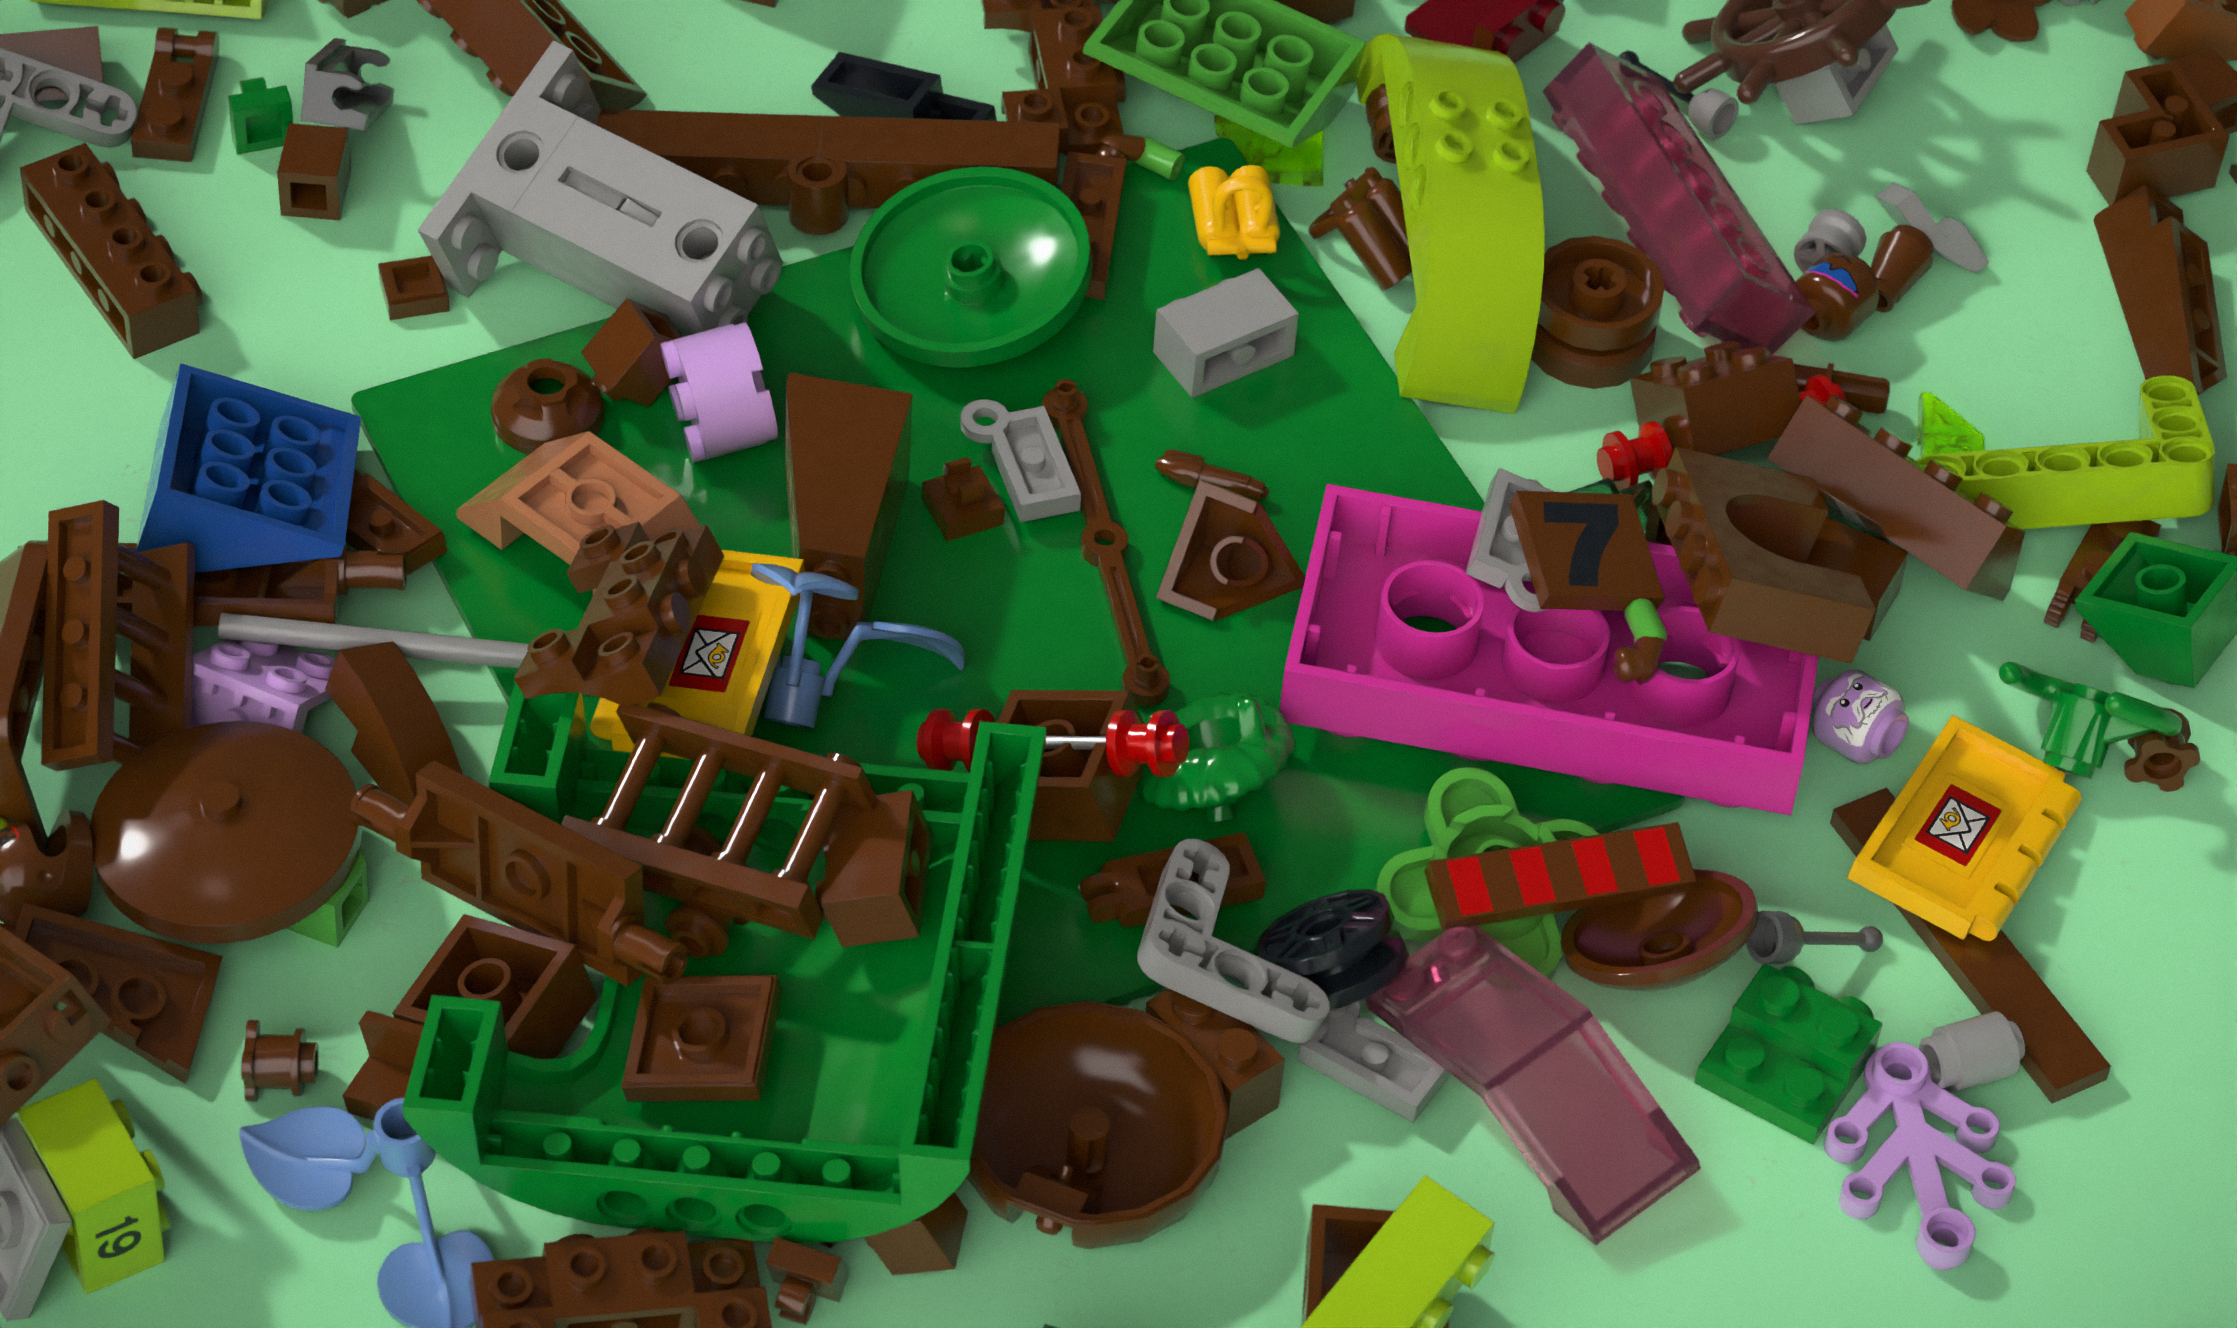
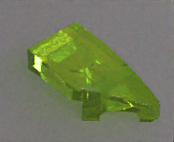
M1214 116L1215 134L1219 138L1231 140L1249 165L1264 168L1269 173L1270 183L1294 186H1323L1324 130L1291 149L1222 116Z
M1921 392L1918 398L1917 446H1921L1920 458L1933 454L1985 450V438L1981 432L1931 392Z

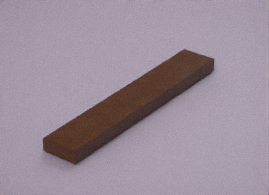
M1887 787L1833 809L1830 824L1856 857L1896 799ZM1894 904L1981 1015L1998 1011L2008 1021H2013L2017 1024L2025 1043V1055L2020 1060V1064L2052 1104L2107 1080L2111 1065L2002 930L1991 941L1982 940L1970 933L1962 940Z

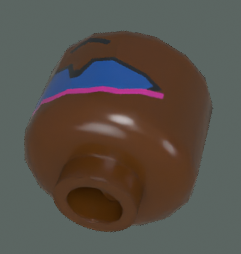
M1837 252L1822 256L1794 282L1790 293L1792 310L1800 327L1809 334L1829 341L1847 338L1876 311L1880 298L1876 275L1872 268L1858 257Z

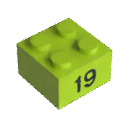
M94 1078L20 1108L17 1111L18 1120L72 1220L60 1248L86 1295L165 1262L161 1233L169 1230L170 1225L164 1206L156 1193L165 1188L164 1179L152 1152L147 1149L139 1153L132 1141L135 1138V1130L123 1102L120 1099L110 1102L97 1078Z

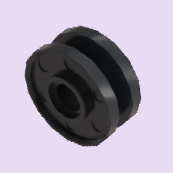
M1371 889L1345 890L1302 904L1274 921L1262 933L1257 944V950L1262 959L1317 984L1325 992L1330 1002V1010L1342 1008L1367 998L1390 984L1405 969L1410 956L1400 932L1391 929L1395 917L1387 898L1383 893Z

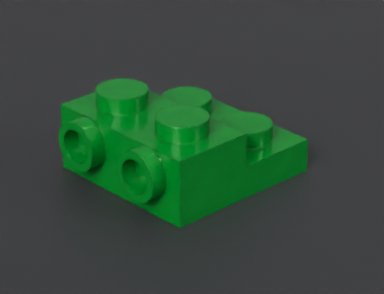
M1763 964L1734 1004L1729 1024L1698 1066L1694 1083L1813 1145L1864 1071L1870 1056L1875 1053L1883 1023L1874 1019L1872 1010L1860 999L1844 996L1838 1001L1815 989L1809 975L1799 968L1785 966L1778 970L1768 964Z

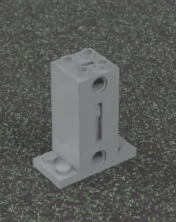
M553 41L418 229L449 288L469 298L480 281H485L491 276L498 263L500 253L504 251L617 309L628 298L662 312L668 316L682 337L729 324L747 323L748 314L761 295L769 293L776 285L781 273V266L783 265V261L758 204L597 126L598 115L601 109L574 51Z

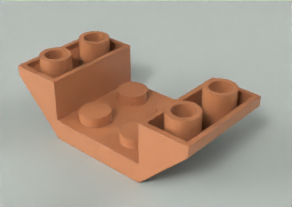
M590 431L544 443L456 509L457 519L501 550L525 533L569 565H571L580 547L581 540L587 534L602 526L611 525L617 529L640 522L650 541L659 534L673 528H680L685 532L700 527L681 494Z

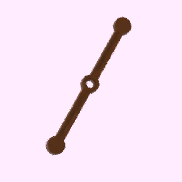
M1062 379L1055 384L1054 389H1051L1044 395L1042 406H1045L1053 428L1058 431L1064 454L1081 492L1080 509L1086 526L1081 535V555L1088 563L1098 567L1127 666L1122 676V691H1130L1136 705L1152 707L1162 703L1167 698L1170 687V675L1166 668L1158 663V658L1151 655L1123 561L1127 555L1128 535L1123 527L1111 520L1083 426L1087 418V399L1083 393L1077 390L1074 381ZM1107 540L1113 544L1102 546L1096 543V541Z

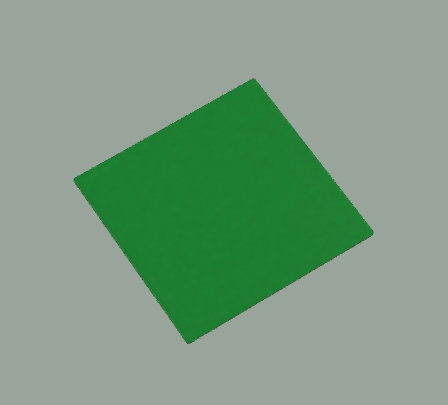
M1217 138L1176 150L1185 155V163L1179 176L1173 181L1135 163L1126 165V175L1104 300L1085 297L1077 312L1058 333L1043 344L1020 356L985 366L952 368L917 362L889 349L868 330L857 310L850 283L849 267L854 247L850 246L782 266L779 279L774 288L769 293L762 294L748 314L747 324L763 370H760L765 390L770 392L774 408L778 439L767 441L763 445L693 463L683 429L692 426L691 421L683 420L678 422L669 393V386L679 383L678 377L672 379L649 407L623 398L621 401H615L601 391L604 419L597 437L681 494L700 526L708 525L721 550L792 558L785 478L786 381L789 372L913 394L909 482L868 622L912 624L949 635L957 640L964 649V668L960 671L955 664L945 657L915 645L885 639L863 640L862 644L859 643L836 680L832 697L821 695L814 729L794 727L764 719L770 689L769 685L752 734L754 738L826 757L828 753L842 754L858 763L928 769L925 761L918 754L916 739L920 725L926 721L927 716L934 709L951 710L958 722H963L968 712L972 709H987L992 713L997 723L1011 690L1122 691V676L1127 666L1098 567L1088 563L1081 555V535L1086 527L1081 509L1080 511L1020 522L991 452L992 443L972 441L961 431L960 415L963 408L970 402L982 399L997 401L1005 406L1008 412L1041 407L1044 395L1051 389H1054L1055 384L1062 379L1074 381L1077 390L1085 395L1088 408L1087 418L1083 423L1111 520L1123 527L1128 535L1127 555L1123 561L1151 655L1158 658V663L1166 668L1170 675L1169 694L1162 703L1152 707L1136 705L1143 723H1146V719L1150 714L1163 709L1175 712L1181 707H1186L1195 699L1200 697L1209 698L1220 692L1228 694L1238 691L1251 693L1266 700L1279 711L1284 669L1303 588L1297 589L1216 621L1156 598L1196 490L1167 478L1155 469L1157 458L1162 457L1166 450L1173 449L1204 457L1206 464L1250 475L1252 478L1264 482L1265 486L1269 489V495L1258 502L1263 506L1305 577L1327 484L1482 511L1485 502L1412 398L1400 397L1397 376L1276 203L1275 208L1280 229V237L1276 243V253L1249 254L1248 258L1240 260L1237 258V254L1208 256L1207 251L1199 244L1188 185L1190 176L1195 171L1204 167H1218L1224 170L1228 177H1230L1235 170L1249 165L1234 142L1228 138ZM1062 184L1058 185V189L1061 191ZM1260 268L1299 313L1294 356L1191 398L1153 353L1157 309L1168 305L1176 299H1183L1216 286L1228 278H1235ZM609 318L354 393L351 398L352 411L354 415L361 416L360 426L397 496L443 531L447 552L432 560L472 638L530 644L536 637L552 629H562L563 632L576 629L593 597V589L578 593L567 575L570 565L527 534H522L501 550L457 519L456 509L529 455L508 446L498 437L492 426V398L500 380L509 372L522 365L546 358L573 365L586 372L592 378L596 373L581 351ZM552 378L538 379L529 386L534 392L545 395L554 394L564 387L560 381ZM979 417L974 420L982 426H989L995 423V420L989 417ZM1054 428V430H1055V432H1056V435H1057V437H1058V440H1059V442H1060V444H1061L1058 431H1057V429ZM969 457L971 467L980 465L1005 507L1004 525L946 542L922 500V482L943 476V466L945 463ZM1107 540L1096 541V543L1102 546L1113 544ZM797 605L780 652V665L782 664L783 656H791L797 620ZM1429 616L1408 617L1406 620L1407 625L1426 632L1439 633L1456 629L1455 626L1444 620ZM807 634L803 659L821 663L819 676L825 677L846 641L826 639ZM487 666L509 706L515 684L514 677L518 669ZM582 693L588 739L606 740L594 736L589 729L600 697ZM1288 723L1296 745L1292 759L1289 760L1283 771L1278 772L1274 779L1265 781L1258 790L1248 791L1241 800L1231 805L1233 819L1208 823L1205 809L1192 808L1186 812H1178L1173 808L1163 810L1157 805L1151 806L1147 804L1135 789L1114 842L1028 841L995 1029L1039 1007L1085 1001L1118 1005L1167 988L1150 979L1141 970L1137 962V952L1146 924L1123 927L1119 919L1096 923L1089 916L1086 908L1088 902L1083 900L1078 885L1084 878L1100 874V868L1108 861L1176 847L1179 842L1185 839L1204 841L1245 832L1266 880L1264 898L1219 908L1212 936L1258 956L1260 954L1257 950V944L1262 933L1281 916L1302 904L1325 895L1345 890H1375L1380 872L1391 858L1405 851L1432 846L1424 822L1425 805L1434 783L1443 774L1453 769L1474 767L1496 775L1511 791L1519 815L1527 818L1533 824L1558 819H1570L1590 826L1599 834L1609 833L1678 809L1683 804L1684 796L1617 783L1598 784L1587 781L1579 776L1498 761L1468 760L1449 752L1362 736L1343 737L1332 734L1324 729ZM958 761L952 770L969 773L963 761ZM1193 914L1184 915L1186 918L1197 920Z

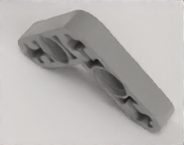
M0 49V71L3 72V80H0V143L10 116L101 147H116L129 140L134 130L137 109L134 100L128 93L87 77L5 49ZM42 87H57L67 95L68 103L60 109H47L38 103L35 93ZM79 97L87 99L86 107L83 108L82 118L75 117ZM107 108L117 111V119L112 122L111 126H105L100 123L101 115L106 112Z
M1185 839L1179 842L1162 871L1137 952V962L1141 970L1150 979L1162 986L1283 1040L1293 1043H1306L1312 1040L1330 1011V1002L1325 992L1317 984L1298 974L1212 936L1229 877L1230 865L1223 853L1208 842L1198 839ZM1192 871L1199 875V884L1189 881ZM1171 905L1184 908L1192 913L1197 920L1184 917L1176 912ZM1220 974H1226L1234 977L1235 979L1239 980L1247 989H1241L1233 986L1232 984L1228 983Z

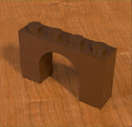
M1676 447L1667 469L1662 468L1655 478L1652 489V501L1658 509L1666 529V535L1670 538L1678 557L1680 568L1685 574L1693 593L1694 602L1698 605L1708 632L1852 664L1876 609L1860 576L1805 564L1829 512L1823 496L1814 487H1818L1815 479Z

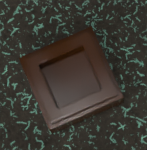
M432 255L378 263L379 281L390 320L450 311L449 295L445 280Z

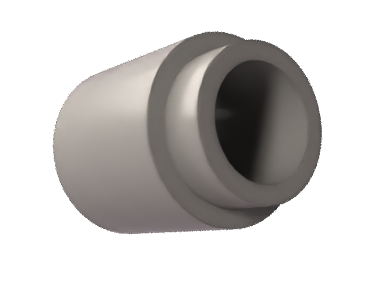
M1993 1011L1936 1027L1931 1036L1925 1037L1920 1041L1919 1050L1928 1061L1932 1082L1940 1086L1941 1089L1948 1088L1952 1092H1958L2016 1075L2020 1060L2025 1055V1043L2017 1024L2013 1021H2008L2000 1012Z

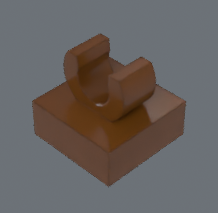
M969 457L945 463L943 466V476L922 482V500L946 542L1004 525L1005 507L980 465L971 467Z
M777 1237L774 1238L766 1260V1266L773 1282L782 1284L775 1307L781 1309L779 1313L781 1318L807 1325L814 1308L816 1296L836 1302L840 1301L848 1279L841 1257Z

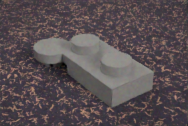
M1358 1001L1342 1008L1330 1010L1314 1038L1300 1044L1298 1061L1414 1123L1448 1079L1451 1062L1367 1017L1359 1018L1360 1004Z

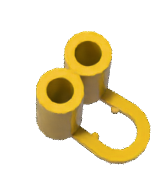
M1256 165L1243 166L1235 170L1228 177L1227 173L1218 167H1204L1195 171L1190 176L1188 185L1198 241L1202 248L1207 251L1208 256L1237 254L1238 259L1244 260L1248 258L1249 254L1276 253V243L1280 237V229L1269 173L1264 168Z

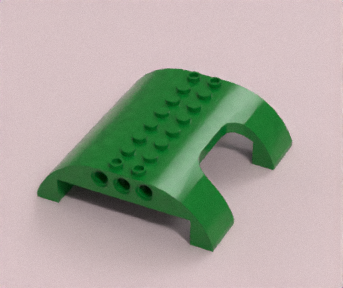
M515 681L489 778V788L560 825L566 815L591 822L592 818L601 817L631 753L614 751L611 741L588 739L582 693L558 692L526 699ZM980 721L970 773L859 763L863 767L875 795L913 790L933 833L920 937L842 947L829 921H822L814 939L752 921L745 925L733 922L727 932L729 944L723 954L706 956L704 958L684 955L688 957L681 976H778L782 987V994L761 1101L627 1102L621 1087L645 977H652L644 973L628 987L606 976L594 1027L584 1046L565 1058L535 1059L508 1050L501 1001L432 995L402 1105L405 1120L419 1137L441 1157L477 1182L524 1204L552 1214L593 1224L637 1230L653 1227L662 1229L665 1232L685 1230L688 1235L760 1242H773L774 1238L777 1237L798 1244L838 1242L876 1235L908 1224L934 1210L960 1187L971 1169L1047 740V728ZM659 757L625 827L628 833L651 839L654 834H661L695 761ZM725 769L720 770L695 825L713 834L722 847L755 779ZM781 786L745 864L749 868L772 874L775 869L782 868L815 795ZM823 845L806 880L814 897L817 882L824 880L826 860ZM643 890L644 926L671 939L670 934L666 930L665 921L669 912L680 908L683 901Z

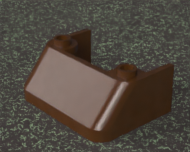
M29 540L0 561V817H3L9 825L22 820L25 821L32 832L38 850L42 853L46 847L48 837L21 760L44 674L48 540Z

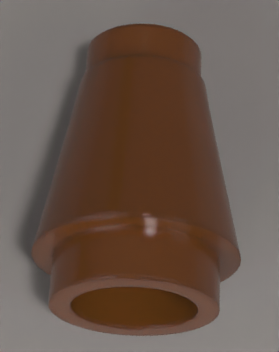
M1897 225L1891 231L1881 235L1870 266L1876 275L1880 296L1876 311H1891L1894 305L1931 268L1933 264V244L1929 237L1921 230L1909 225Z

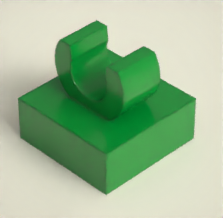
M263 77L240 81L242 93L228 96L231 135L237 155L284 146L288 125L293 123L292 100L287 86L267 89Z

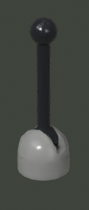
M1624 51L1618 56L1617 66L1623 73L1634 72L1689 105V120L1699 132L1715 140L1725 135L1733 125L1738 114L1739 103L1732 96L1714 88L1704 90L1696 95L1691 92L1682 94L1675 89L1674 82L1640 63L1639 57L1635 52Z

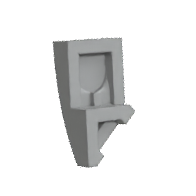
M1893 182L1875 196L1897 225H1909L1925 233L1933 244V252L1974 273H1977L1990 263L1964 223L1948 216L1935 223L1916 192Z

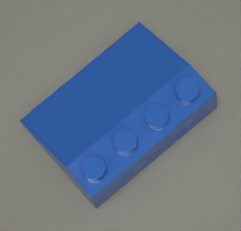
M180 363L159 427L136 552L188 542L195 546V572L341 557L346 539L361 416Z

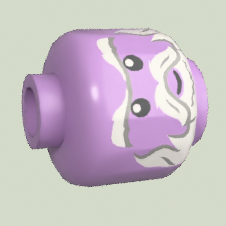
M1848 670L1838 675L1834 680L1826 679L1813 694L1811 712L1814 713V735L1822 744L1853 762L1866 764L1877 758L1885 759L1891 756L1899 747L1907 732L1909 718L1905 714V703L1900 693L1863 671Z

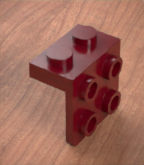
M1427 0L1406 16L1404 29L1415 38L1497 51L1508 56L1515 64L1559 31L1560 23L1565 15V6L1563 5L1564 0Z

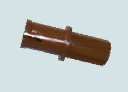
M1828 363L1827 369L1794 364L1799 393L1805 391L1806 382L1810 377L1821 374L1828 377L1832 383L1839 385L1845 395L1846 402L1858 410L1877 414L1885 412L1890 394V381L1887 379L1834 370V364Z

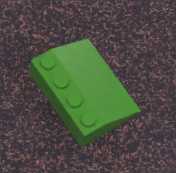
M1119 0L1086 41L1083 53L1292 149L1330 126L1352 96L1366 42L1274 0Z

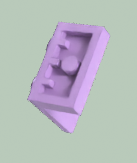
M231 639L216 643L193 655L191 728L217 722L250 721L273 724L302 733L308 710L331 699L325 688L335 659L319 652H299L280 644Z

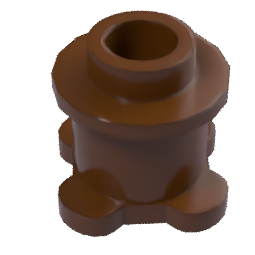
M2164 708L2181 718V731L2174 736H2165L2151 732L2127 739L2128 744L2135 751V758L2125 762L2124 771L2126 778L2131 782L2145 781L2158 785L2162 791L2171 792L2183 787L2186 772L2189 768L2198 765L2200 762V752L2195 744L2188 743L2191 731L2187 718L2174 709Z
M683 902L680 908L669 912L665 926L673 941L685 944L688 951L686 955L694 958H704L706 956L723 954L729 944L727 932L732 923L745 925L749 920Z
M248 1020L244 1052L242 1053L241 1078L244 1081L245 1101L257 1102L259 1088L291 1089L293 1096H302L305 1083H316L319 1065L318 1043L307 1042L306 1032L303 1028H296L294 1035L260 1034V1021Z

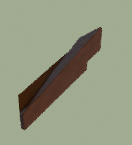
M2145 183L2097 213L2094 217V224L2145 380L2162 375L2182 377L2192 382L2197 395H2200L2205 390L2227 378L2208 244L2183 225L2182 209Z

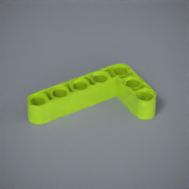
M2156 376L2145 380L2140 385L2139 439L1927 455L1916 460L1926 467L1929 461L1933 459L1961 476L1963 480L1958 489L1975 500L1983 492L2003 503L2013 511L2008 521L2020 529L2193 517L2209 512L2214 506L2215 446L2195 386L2189 380L2178 376Z

